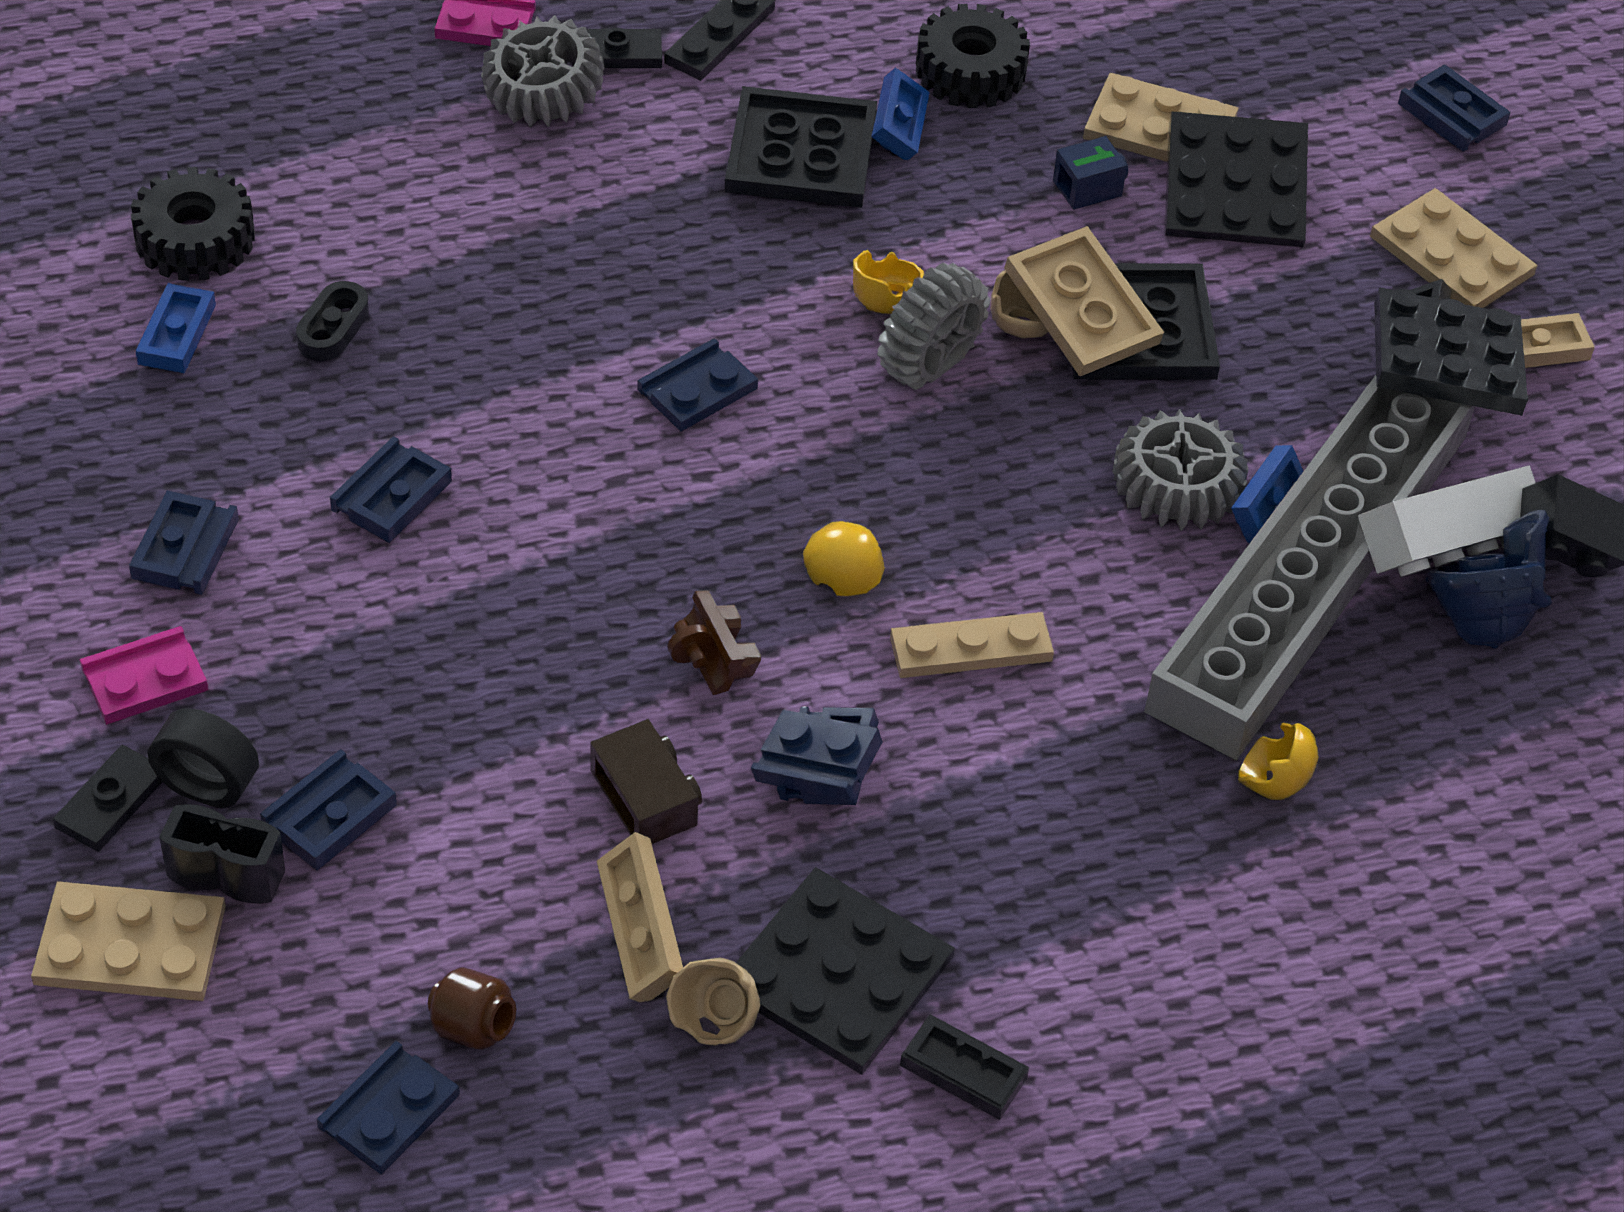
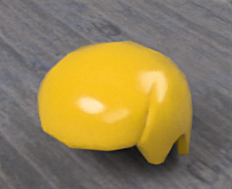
M868 250L863 251L853 259V288L855 296L868 310L882 314H892L894 310L892 306L898 304L901 300L903 291H908L912 287L915 278H923L924 271L914 262L898 259L894 252H889L881 261L873 260ZM891 291H897L898 293L895 295Z
M839 521L827 524L812 534L803 551L804 565L813 583L816 585L821 583L828 585L837 596L867 593L880 583L885 569L882 552L875 536L866 527L855 523Z
M1282 723L1280 728L1284 731V737L1280 739L1260 737L1244 758L1238 771L1239 783L1271 800L1288 798L1304 788L1315 771L1319 757L1315 736L1310 729L1302 724L1291 725ZM1267 771H1272L1273 777L1270 780H1267Z

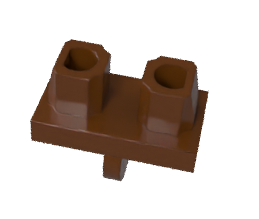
M709 590L695 591L692 596L694 601L693 609L685 618L675 623L673 628L676 633L668 641L667 648L672 659L677 663L691 662L694 668L700 669L714 696L729 691L734 679L753 676L761 662V654L755 643H736L735 639L741 629V616L735 605H716Z

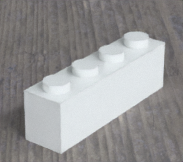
M1530 465L1393 501L1359 514L1358 518L1377 574L1398 568L1400 577H1404L1430 568L1428 559H1433L1435 567H1439L1465 557L1463 549H1467L1469 556L1480 555L1498 549L1499 546L1496 540L1499 539L1504 548L1503 529L1520 518L1522 489L1535 484Z

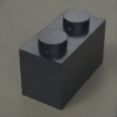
M1559 474L1522 489L1520 517L1536 510H1545L1549 516V523L1546 527L1547 532L1545 533V559L1559 561L1576 569L1578 574L1585 577H1602L1608 571L1624 566V504Z

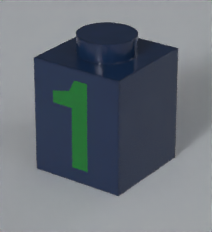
M1107 136L1057 149L1053 182L1073 210L1122 196L1124 182L1128 177V164L1124 155L1117 152Z

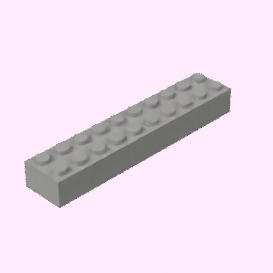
M1375 375L1154 670L1144 712L1237 761L1375 567L1358 515L1393 501L1427 493L1465 440L1475 406L1377 387Z

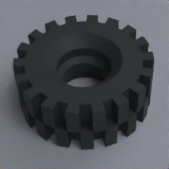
M958 4V9L954 12L948 6L941 9L940 17L935 13L930 15L927 19V24H922L918 35L916 75L918 79L922 78V87L926 90L933 88V97L939 100L944 96L949 97V104L957 107L960 101L968 102V108L978 109V102H985L988 108L996 106L997 98H1000L1004 103L1010 100L1012 92L1018 94L1022 89V83L1025 82L1030 49V39H1027V31L1024 27L1018 28V20L1011 16L1008 19H1004V11L995 8L993 13L987 12V5L977 4L976 10L968 9V4ZM965 53H973V54H978V55H969V54H965Z
M187 167L188 174L179 175L177 169L167 171L168 179L162 180L159 176L151 179V189L142 186L137 192L138 200L133 199L131 220L137 253L140 258L144 257L147 267L152 270L158 266L159 274L167 278L170 277L172 272H177L178 280L189 281L190 274H198L199 281L210 279L209 272L215 270L219 276L229 272V263L238 267L244 262L243 253L249 255L253 249L252 241H255V230L250 196H247L246 188L242 183L235 186V178L227 173L220 179L218 177V170L211 168L207 169L206 174H198V167ZM192 219L206 220L194 225L180 224Z

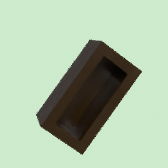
M649 719L590 742V771L630 835L634 832L650 838L651 843L654 844L697 826L698 805L702 804L700 788L691 774H683L677 764V755L672 742L666 735L660 737Z

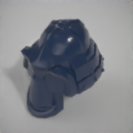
M1545 510L1530 512L1516 519L1503 529L1504 555L1483 554L1459 558L1458 563L1434 567L1429 571L1426 581L1429 583L1432 591L1436 593L1442 609H1445L1447 616L1451 618L1457 634L1468 644L1490 646L1496 649L1504 642L1521 635L1537 610L1541 607L1547 608L1552 604L1550 596L1544 592L1543 581L1545 580V533L1549 523V516Z

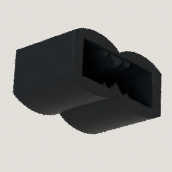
M191 804L177 805L173 807L159 836L166 876L173 882L194 890L220 889L224 894L235 900L263 904L272 902L285 873L280 832L272 825L257 819H226L222 814L208 807Z

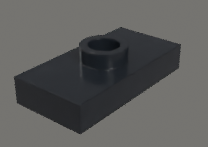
M586 29L599 45L604 68H662L661 29Z
M122 744L53 818L54 827L99 852L160 786L162 781L156 776L147 757Z
M929 1014L906 1047L900 1060L901 1067L999 1120L1027 1080L1030 1068Z

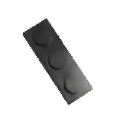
M720 0L664 53V63L702 81L775 10V0Z

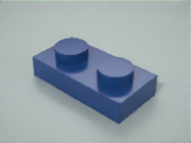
M896 67L884 77L871 137L886 150H890L903 160H909L918 153L930 92Z
M167 283L136 349L137 364L185 373L215 309L214 292Z
M1275 445L1231 507L1236 522L1239 524L1248 543L1253 540L1303 473V468L1292 445Z

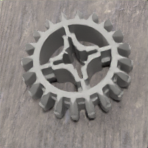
M555 15L548 22H542L536 16L534 23L526 25L519 20L517 29L503 28L502 39H491L490 50L484 52L481 77L486 96L491 104L495 105L500 115L508 113L513 123L524 117L530 128L536 123L537 119H540L549 127L553 119L561 118L567 123L569 113L583 114L584 103H595L596 92L602 90L604 63L599 45L596 43L595 38H592L587 32L586 27L577 28L572 19L561 24ZM568 61L574 63V66L571 67L566 64ZM513 75L520 77L517 81L512 79Z
M943 262L935 269L931 267L926 270L923 278H915L912 287L908 291H903L901 300L898 304L892 306L894 310L890 318L884 321L886 329L879 336L878 340L881 343L877 353L881 358L880 365L903 385L907 384L914 390L923 387L927 381L934 382L964 359L970 348L975 347L974 341L983 332L982 323L988 318L989 314L986 310L990 305L991 299L987 296L988 288L982 284L975 274L965 267L960 268L954 263L948 265Z
M1180 409L1174 417H1169L1161 410L1154 420L1142 416L1137 426H1129L1124 434V438L1120 440V444L1116 447L1113 474L1114 480L1117 481L1118 495H1126L1128 509L1141 505L1142 520L1152 516L1153 513L1159 515L1158 520L1161 528L1168 522L1169 518L1177 520V525L1181 531L1187 525L1188 520L1193 519V523L1199 529L1203 528L1208 518L1219 524L1225 512L1232 514L1231 507L1247 484L1248 459L1244 458L1243 444L1234 442L1232 430L1220 431L1218 420L1209 423L1202 421L1200 412L1194 418L1184 417Z

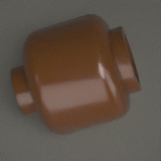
M464 967L450 971L441 981L433 986L428 997L431 1024L438 1036L473 1049L484 1050L494 1045L497 1041L504 1039L511 1031L516 1018V1003L512 998L510 988L504 980Z

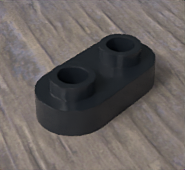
M339 281L326 286L321 291L296 328L297 345L303 356L315 361H327L338 357L345 350L369 315L368 294L361 285L350 281ZM349 308L351 310L347 312H341L340 309Z

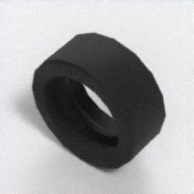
M183 708L172 712L147 750L151 768L156 776L171 790L183 797L215 808L235 805L259 768V758L256 749L237 727L217 715L198 709Z

